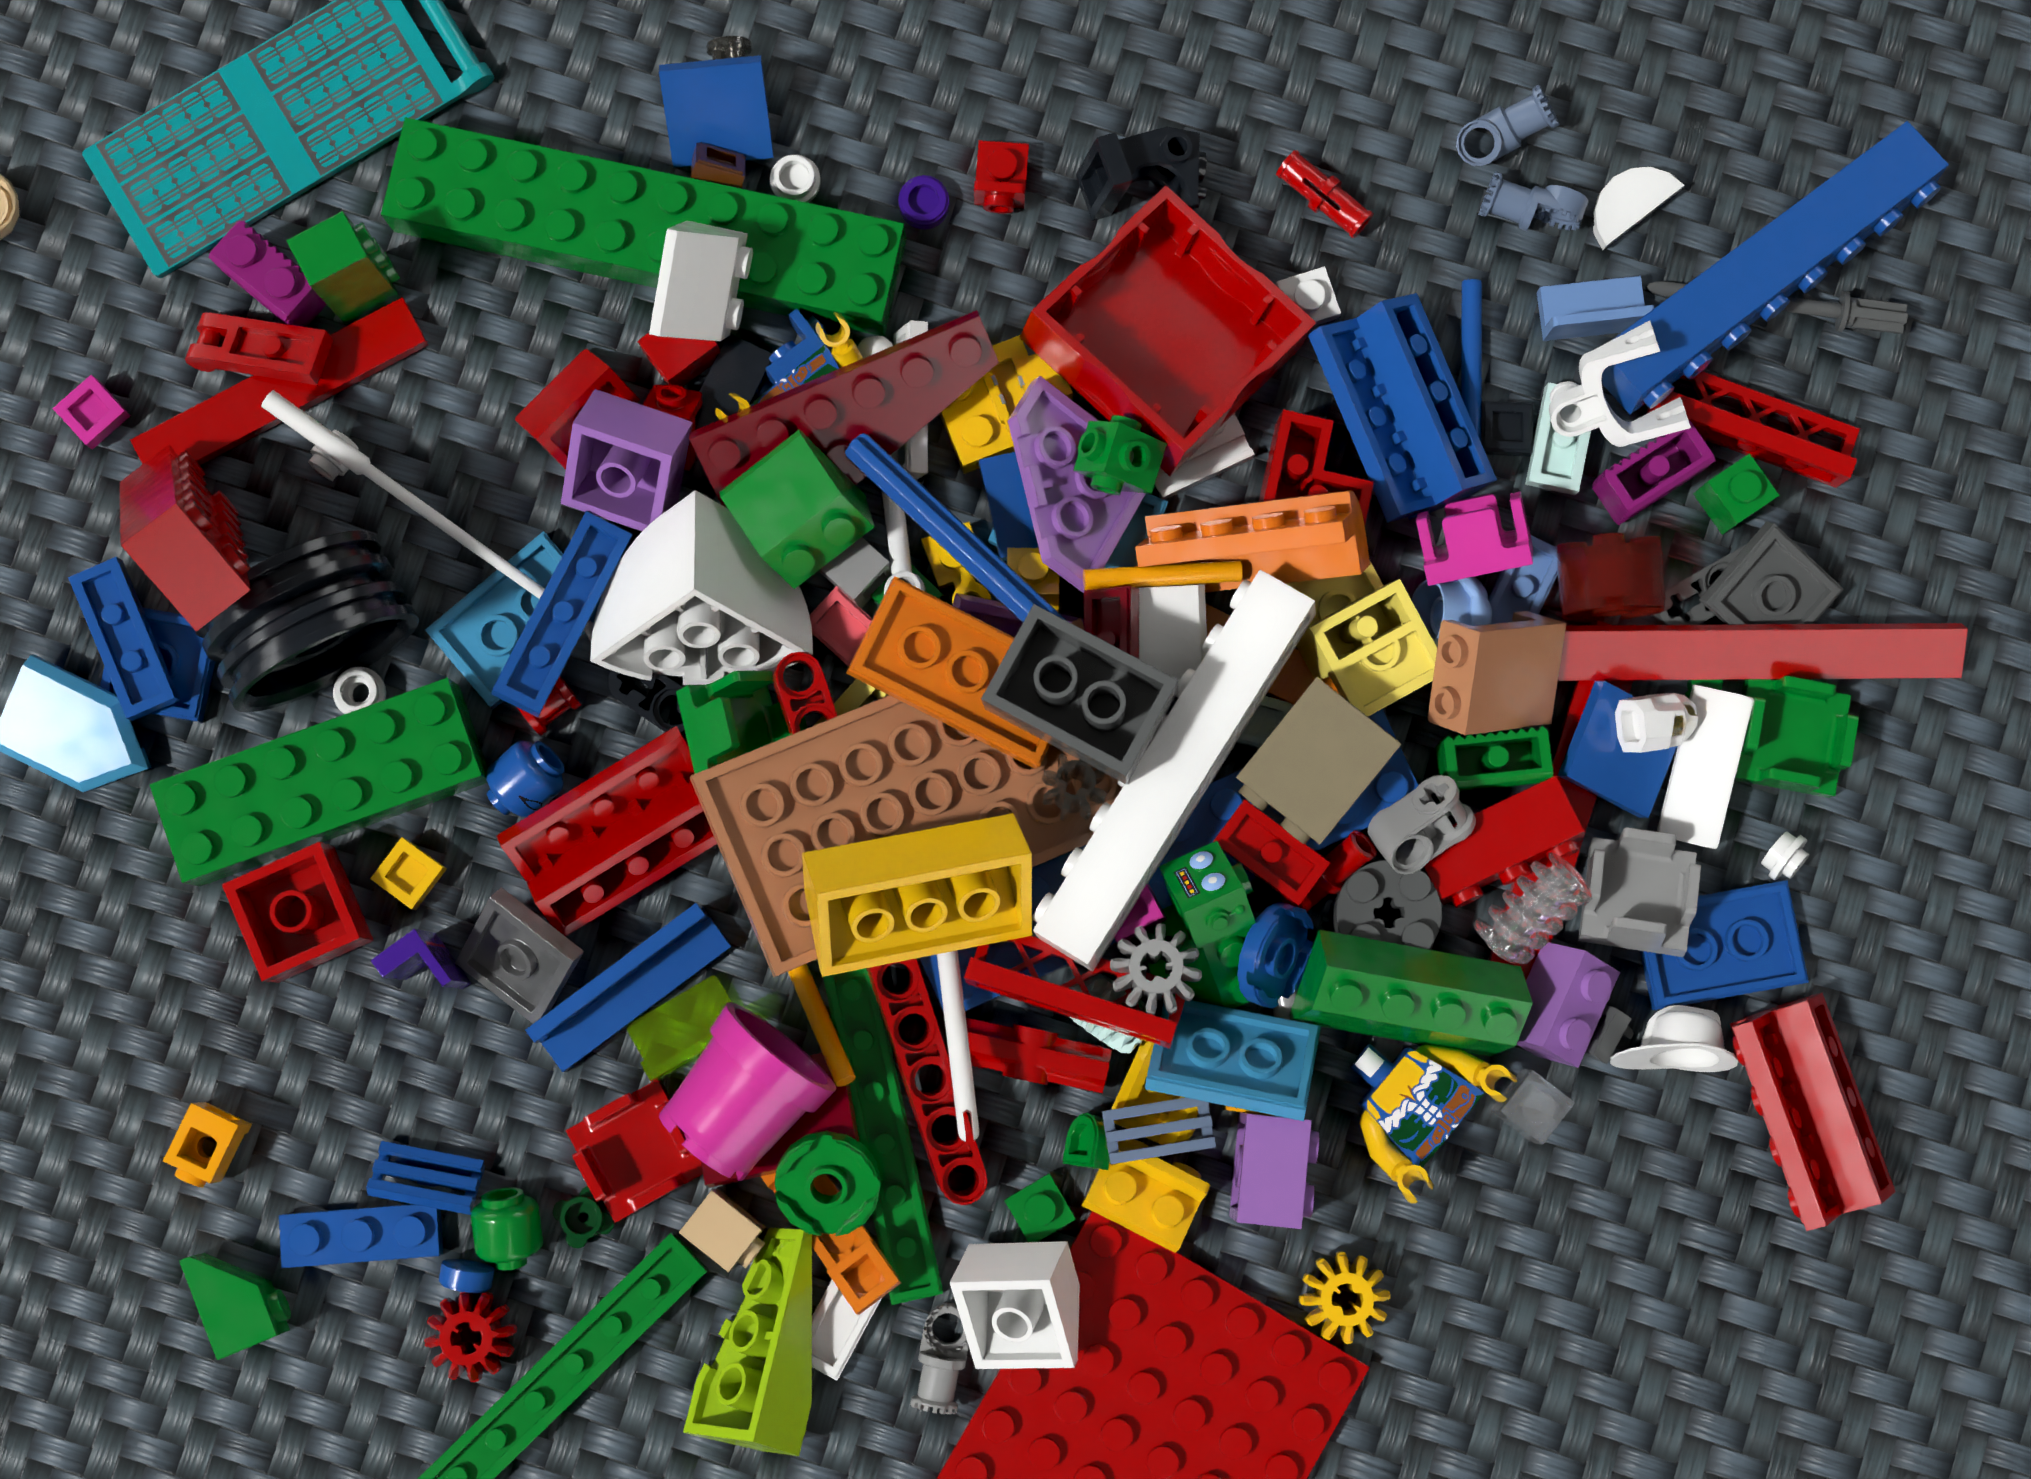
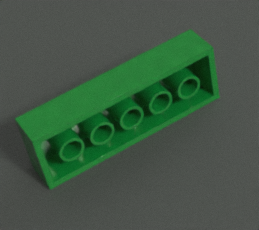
M447 677L149 785L181 882L203 886L292 854L317 842L331 840L488 783L486 780L488 766L460 685Z

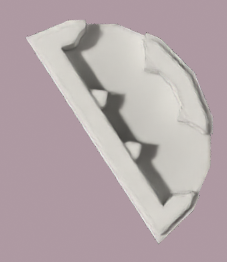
M1653 167L1630 168L1614 176L1597 196L1593 212V233L1602 250L1606 249L1676 195L1685 185L1669 172Z

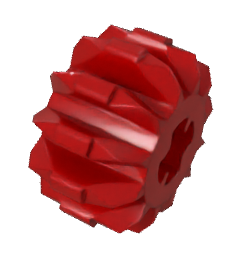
M460 1292L459 1305L449 1297L440 1302L441 1310L445 1317L432 1315L427 1320V1324L431 1328L440 1331V1334L430 1336L424 1340L426 1347H441L442 1353L433 1358L432 1364L435 1367H439L450 1360L452 1364L448 1377L452 1380L458 1379L464 1372L465 1367L471 1382H477L482 1379L483 1367L491 1374H496L502 1369L500 1360L496 1355L509 1357L515 1350L511 1344L502 1341L501 1338L517 1333V1326L514 1324L501 1326L499 1319L506 1316L510 1309L505 1304L491 1312L489 1309L493 1302L492 1293H483L478 1299L477 1304H475L473 1293ZM466 1322L470 1324L472 1331L481 1332L482 1340L473 1344L476 1349H472V1344L469 1340H461L460 1332L469 1328Z

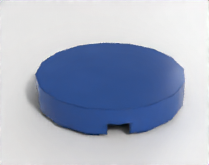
M1281 901L1268 906L1256 918V923L1252 925L1246 935L1239 956L1237 976L1241 993L1247 1001L1268 1008L1279 1006L1278 999L1281 996L1288 999L1297 991L1313 948V941L1307 940V928L1313 930V922L1307 911Z

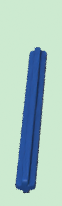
M862 433L851 441L845 451L846 457L1019 620L1024 622L1031 607L1035 604L1067 621L868 434Z

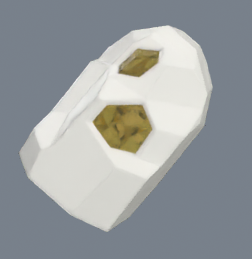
M1676 693L1652 694L1619 700L1615 711L1617 738L1623 752L1642 753L1681 746L1683 741L1688 739L1697 727L1696 705L1685 695Z

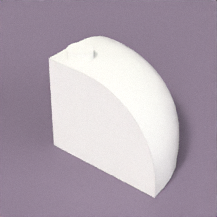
M695 490L650 523L633 541L620 559L603 592L596 612L591 638L590 661L623 675L651 681L652 673L682 676L683 685L710 684L734 671L755 670L772 671L774 673L775 667L783 657L790 653L804 652L813 655L810 615L800 587L798 586L793 589L759 556L729 509ZM791 663L785 669L797 663Z

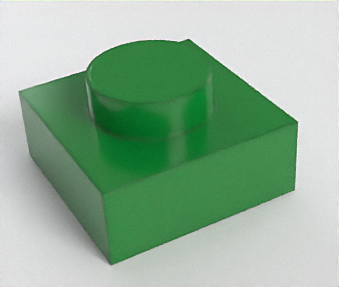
M1050 1173L1004 1199L1028 1242H1038L1076 1219Z

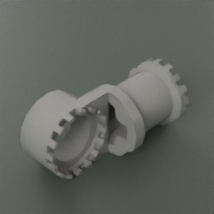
M942 1303L931 1310L924 1324L918 1357L919 1362L922 1363L918 1393L911 1397L910 1405L926 1412L930 1411V1407H933L932 1413L936 1414L938 1408L940 1414H956L958 1404L954 1402L957 1379L959 1370L965 1368L969 1345L964 1329L962 1336L954 1342H943L935 1336L933 1323L939 1315L951 1313L960 1319L955 1303Z

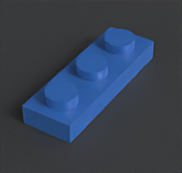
M114 557L68 577L126 719L134 721L180 701L178 692L123 560Z
M406 1204L279 1215L281 1268L443 1255L441 1209Z

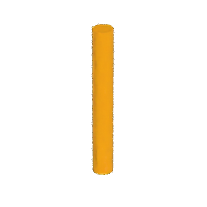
M1241 561L1083 569L1084 590L1122 586L1137 588L1242 581Z
M805 964L788 971L836 1086L841 1087L850 1084L855 1080L856 1076L808 965Z

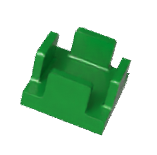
M734 671L713 683L687 685L676 691L695 774L790 736L780 702L774 705L771 702L768 685L774 682L772 671ZM805 716L800 721V731L807 729Z
M1784 676L1778 680L1744 679L1742 695L1753 697L1754 702L1735 780L1822 797H1834L1836 795L1839 772L1849 768L1853 759L1859 717L1848 714L1851 695L1835 692L1836 685L1791 676Z

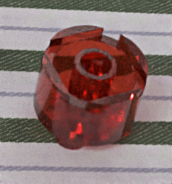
M1605 533L1593 536V545L1587 546L1585 542H1568L1556 545L1560 608L1562 609V619L1595 622L1604 621V617L1621 616V620L1656 615L1665 611L1666 596L1660 536L1636 537L1630 539V543H1625V534Z

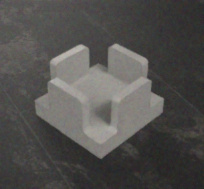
M1624 828L1619 840L1592 837L1589 844L1578 941L1684 957L1687 952L1689 927L1697 911L1701 865L1696 864L1697 853L1675 850L1676 835L1655 831Z

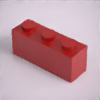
M1555 775L1474 814L1476 824L1472 833L1466 839L1452 845L1430 860L1424 866V869L1437 890L1442 906L1453 902L1455 908H1459L1482 897L1484 893L1481 888L1500 879L1503 886L1529 875L1532 872L1529 865L1548 856L1550 862L1554 863L1576 853L1579 850L1577 842L1584 839L1585 831Z

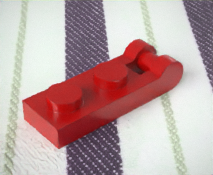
M205 312L202 313L196 328L200 333L197 343L190 344L185 361L193 368L205 372L219 369L317 385L333 339L326 330ZM220 341H224L222 347H218Z

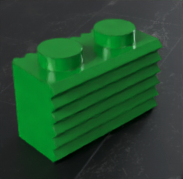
M1543 726L1536 730L1531 727L1526 731L1520 728L1516 732L1510 729L1506 733L1498 731L1495 734L1488 732L1485 735L1479 733L1474 737L1472 735L1461 737L1458 734L1452 739L1450 736H1447L1434 748L1438 775L1452 778L1460 792L1537 784L1553 777L1548 730Z

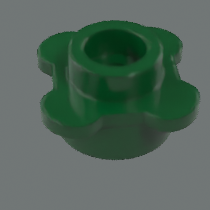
M588 1186L582 1188L579 1196L569 1201L560 1200L553 1208V1216L556 1220L560 1221L562 1229L567 1234L566 1242L573 1248H582L587 1244L589 1238L599 1233L606 1235L614 1228L615 1222L611 1215L605 1212L600 1201L597 1202L594 1199ZM581 1212L588 1214L589 1218L586 1222L579 1220Z

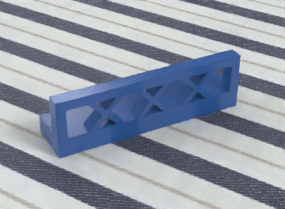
M695 903L525 1029V1031L534 1043H542L562 1072H567L732 949L733 946L705 908Z

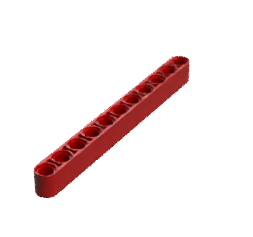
M804 652L790 653L783 657L775 667L773 681L790 735L800 732V721L807 713H819L825 717L826 721L837 717L829 688L818 660ZM791 663H802L810 669L812 683L807 690L797 692L786 686L783 673L785 667ZM917 959L896 962L907 967L910 977L907 986L899 992L887 991L882 984L883 972L891 964L866 968L935 1181L941 1192L951 1202L960 1205L972 1204L984 1194L988 1182L976 1140H973L972 1127L967 1112L963 1113L966 1142L959 1137L958 1129L954 1137L948 1141L935 1140L931 1133L932 1124L936 1118L946 1114L956 1117L949 1057ZM916 1013L921 1015L926 1025L923 1036L913 1042L903 1041L898 1031L900 1021L909 1014ZM926 1064L938 1065L942 1073V1079L938 1087L927 1092L918 1090L915 1085L916 1072ZM958 1165H968L974 1170L973 1183L962 1191L950 1189L948 1186V1176L951 1170Z

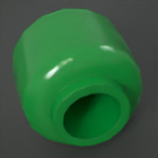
M515 1187L495 1189L481 1196L482 1202L472 1209L470 1215L476 1255L486 1262L495 1263L498 1270H514L525 1266L527 1258L537 1253L543 1245L537 1201L530 1196L524 1195L522 1189Z

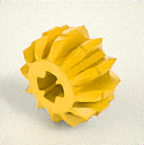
M1338 1251L1335 1256L1336 1269L1332 1270L1324 1258L1321 1257L1316 1260L1318 1269L1324 1275L1320 1280L1311 1274H1304L1302 1281L1308 1286L1316 1288V1292L1300 1295L1299 1303L1304 1306L1318 1305L1316 1309L1305 1317V1320L1310 1326H1313L1326 1319L1321 1331L1323 1338L1330 1340L1340 1325L1343 1342L1351 1344L1354 1339L1353 1326L1357 1325L1364 1336L1370 1337L1373 1335L1372 1327L1366 1321L1369 1315L1379 1321H1385L1387 1314L1381 1309L1374 1307V1301L1389 1300L1390 1292L1386 1289L1371 1288L1382 1280L1384 1274L1381 1270L1374 1269L1363 1276L1368 1263L1366 1257L1358 1255L1349 1270L1346 1253ZM1342 1284H1346L1348 1289L1357 1293L1355 1304L1348 1301L1351 1308L1344 1311L1340 1305L1332 1301L1333 1292L1335 1291L1340 1294L1341 1292L1337 1287Z

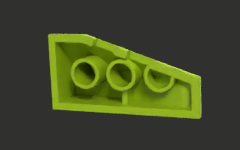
M769 1228L763 1240L766 1244L754 1258L742 1283L745 1298L733 1321L726 1318L718 1333L725 1338L712 1366L704 1363L696 1379L683 1433L764 1452L799 1456L812 1404V1234H808L801 1229Z

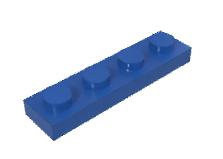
M588 511L585 512L501 671L491 695L539 717L633 534Z

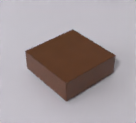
M696 143L692 157L691 178L742 188L745 178L746 156L706 143Z

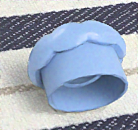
M1475 576L1428 586L1427 580L1420 583L1412 597V602L1436 647L1438 646L1440 624L1443 620H1454L1470 626L1488 625L1491 623L1492 608L1488 601L1487 591Z

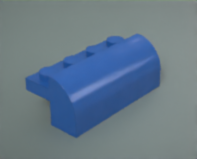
M1417 293L1383 300L1357 318L1323 325L1308 334L1370 481L1374 482L1373 490L1387 523L1406 517L1412 520L1417 518V514L1421 512H1434L1444 508L1448 502L1461 500L1497 480Z

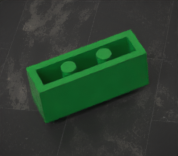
M343 211L286 240L311 288L346 326L401 298L393 282L401 278L386 251L383 252L375 237L372 238L363 222L354 225Z

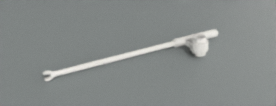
M274 390L266 396L261 407L315 444L310 450L313 456L308 463L322 476L333 481L337 475L344 476L349 469L357 475H365L540 599L545 588L370 464V458L358 450V446L346 435L337 430H329ZM588 621L584 631L591 641L594 623Z

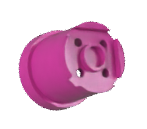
M728 1002L710 1028L713 1037L673 1097L661 1110L659 1118L670 1133L678 1125L686 1137L682 1145L695 1157L728 1178H731L736 1172L738 1181H743L757 1162L806 1111L814 1113L836 1091V1086L828 1074L786 1035L748 1009Z

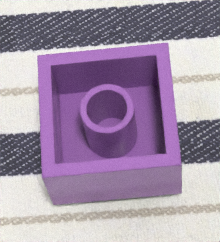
M595 389L573 421L561 504L584 512L588 511L595 516L643 531L656 518L678 503L690 440L689 433L692 430L693 422Z
M1245 1112L1238 1113L1229 1210L1230 1218L1238 1223L1302 1229L1303 1217H1312L1314 1205V1185L1306 1183L1308 1163L1316 1164L1319 1150V1132L1311 1130L1312 1120L1304 1119V1121L1279 1116Z

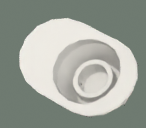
M1674 1005L1657 1011L1648 1020L1640 1047L1616 1053L1610 1057V1064L1623 1069L1674 1068L1695 1072H1719L1736 1067L1738 1059L1734 1053L1725 1050L1721 1021L1716 1012Z

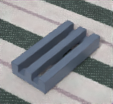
M1179 1098L1102 1111L1110 1164L1215 1148L1216 1143L1213 1136L1209 1102ZM1197 1107L1199 1117L1117 1131L1115 1129L1114 1120ZM1201 1128L1202 1138L1119 1152L1118 1141Z

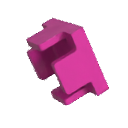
M1521 491L1510 494V504L1516 530L1505 531L1502 528L1497 499L1492 493L1448 502L1445 505L1446 517L1442 520L1446 540L1445 545H1435L1429 512L1417 514L1416 523L1424 556V570L1428 586L1533 564V544Z

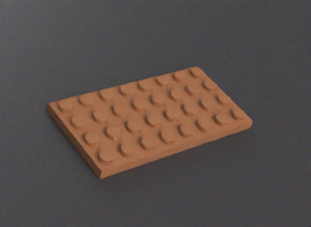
M1081 618L1069 622L1084 630ZM890 695L690 777L773 977L817 959L805 898L803 852L1014 813L1032 853L1033 868L1073 851L1076 847L1080 848L1087 845L1094 834L1089 827L1095 814L1103 803L1107 802L1112 805L1123 788L1118 785L1117 779L1051 744L1040 767L1037 769L1032 768Z

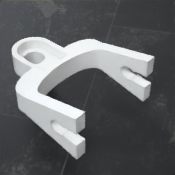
M1650 321L1585 353L1579 362L1581 385L1566 381L1557 384L1550 393L1549 415L1552 426L1557 433L1567 437H1574L1600 428L1604 437L1611 444L1617 447H1624L1629 444L1691 428L1681 397L1634 421L1627 422L1615 414L1604 396L1601 378L1606 367L1660 352Z

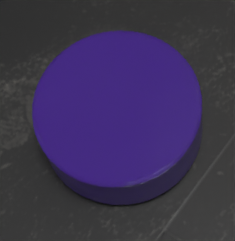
M926 175L916 176L908 180L900 190L898 199L900 213L910 226L922 230L932 229L945 220L949 211V195L945 186L938 179Z

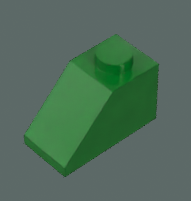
M206 1253L179 1260L217 1360L290 1331L286 1321L291 1318L288 1301L280 1289H274L272 1281Z

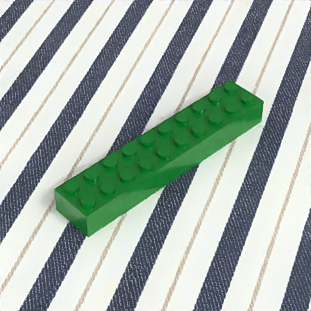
M406 117L404 118L381 211V216L393 232L653 288H657L667 228L685 221H692L748 233L745 247L753 249L752 263L747 279L740 278L736 297L743 299V307L789 316L788 314L797 308L805 319L813 315L819 323L840 327V322L834 312H837L844 317L850 330L885 337L907 241L905 225L901 222Z

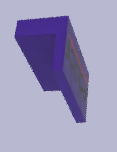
M413 929L370 960L382 978L407 980L427 965L442 987L464 989L471 984L463 970L455 964V959L438 935L433 932Z

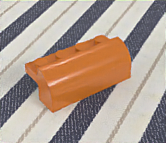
M1351 490L1145 516L1148 537L1135 546L1138 567L1241 561V582L1205 584V592L1238 589L1245 579L1252 582L1259 570L1266 572L1283 583L1361 575L1370 565L1361 508L1355 493Z

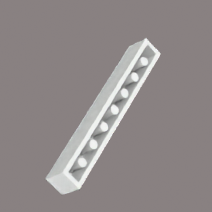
M1262 570L1258 571L1252 582L1245 579L1236 590L1230 602V607L1234 609L1233 613L1224 627L1216 624L1210 631L1202 647V651L1206 653V656L1197 670L1189 668L1180 679L1176 697L1179 699L1169 715L1165 714L1128 784L1126 785L1118 780V785L1123 788L1112 805L1107 802L1103 803L1095 814L1089 827L1094 834L1084 850L1076 847L1066 860L1061 871V875L1066 877L1055 896L1051 893H1047L1033 914L1032 920L1037 922L1033 932L1040 940L1092 972L1316 615L1315 600Z

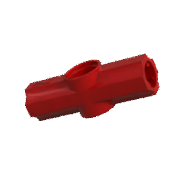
M966 1018L972 1066L1002 1071V1076L1048 1085V1082L1103 1093L1112 1049L1081 1041L1075 1042L1058 1038L1059 1034L1026 1026L1013 1024L1011 1028Z

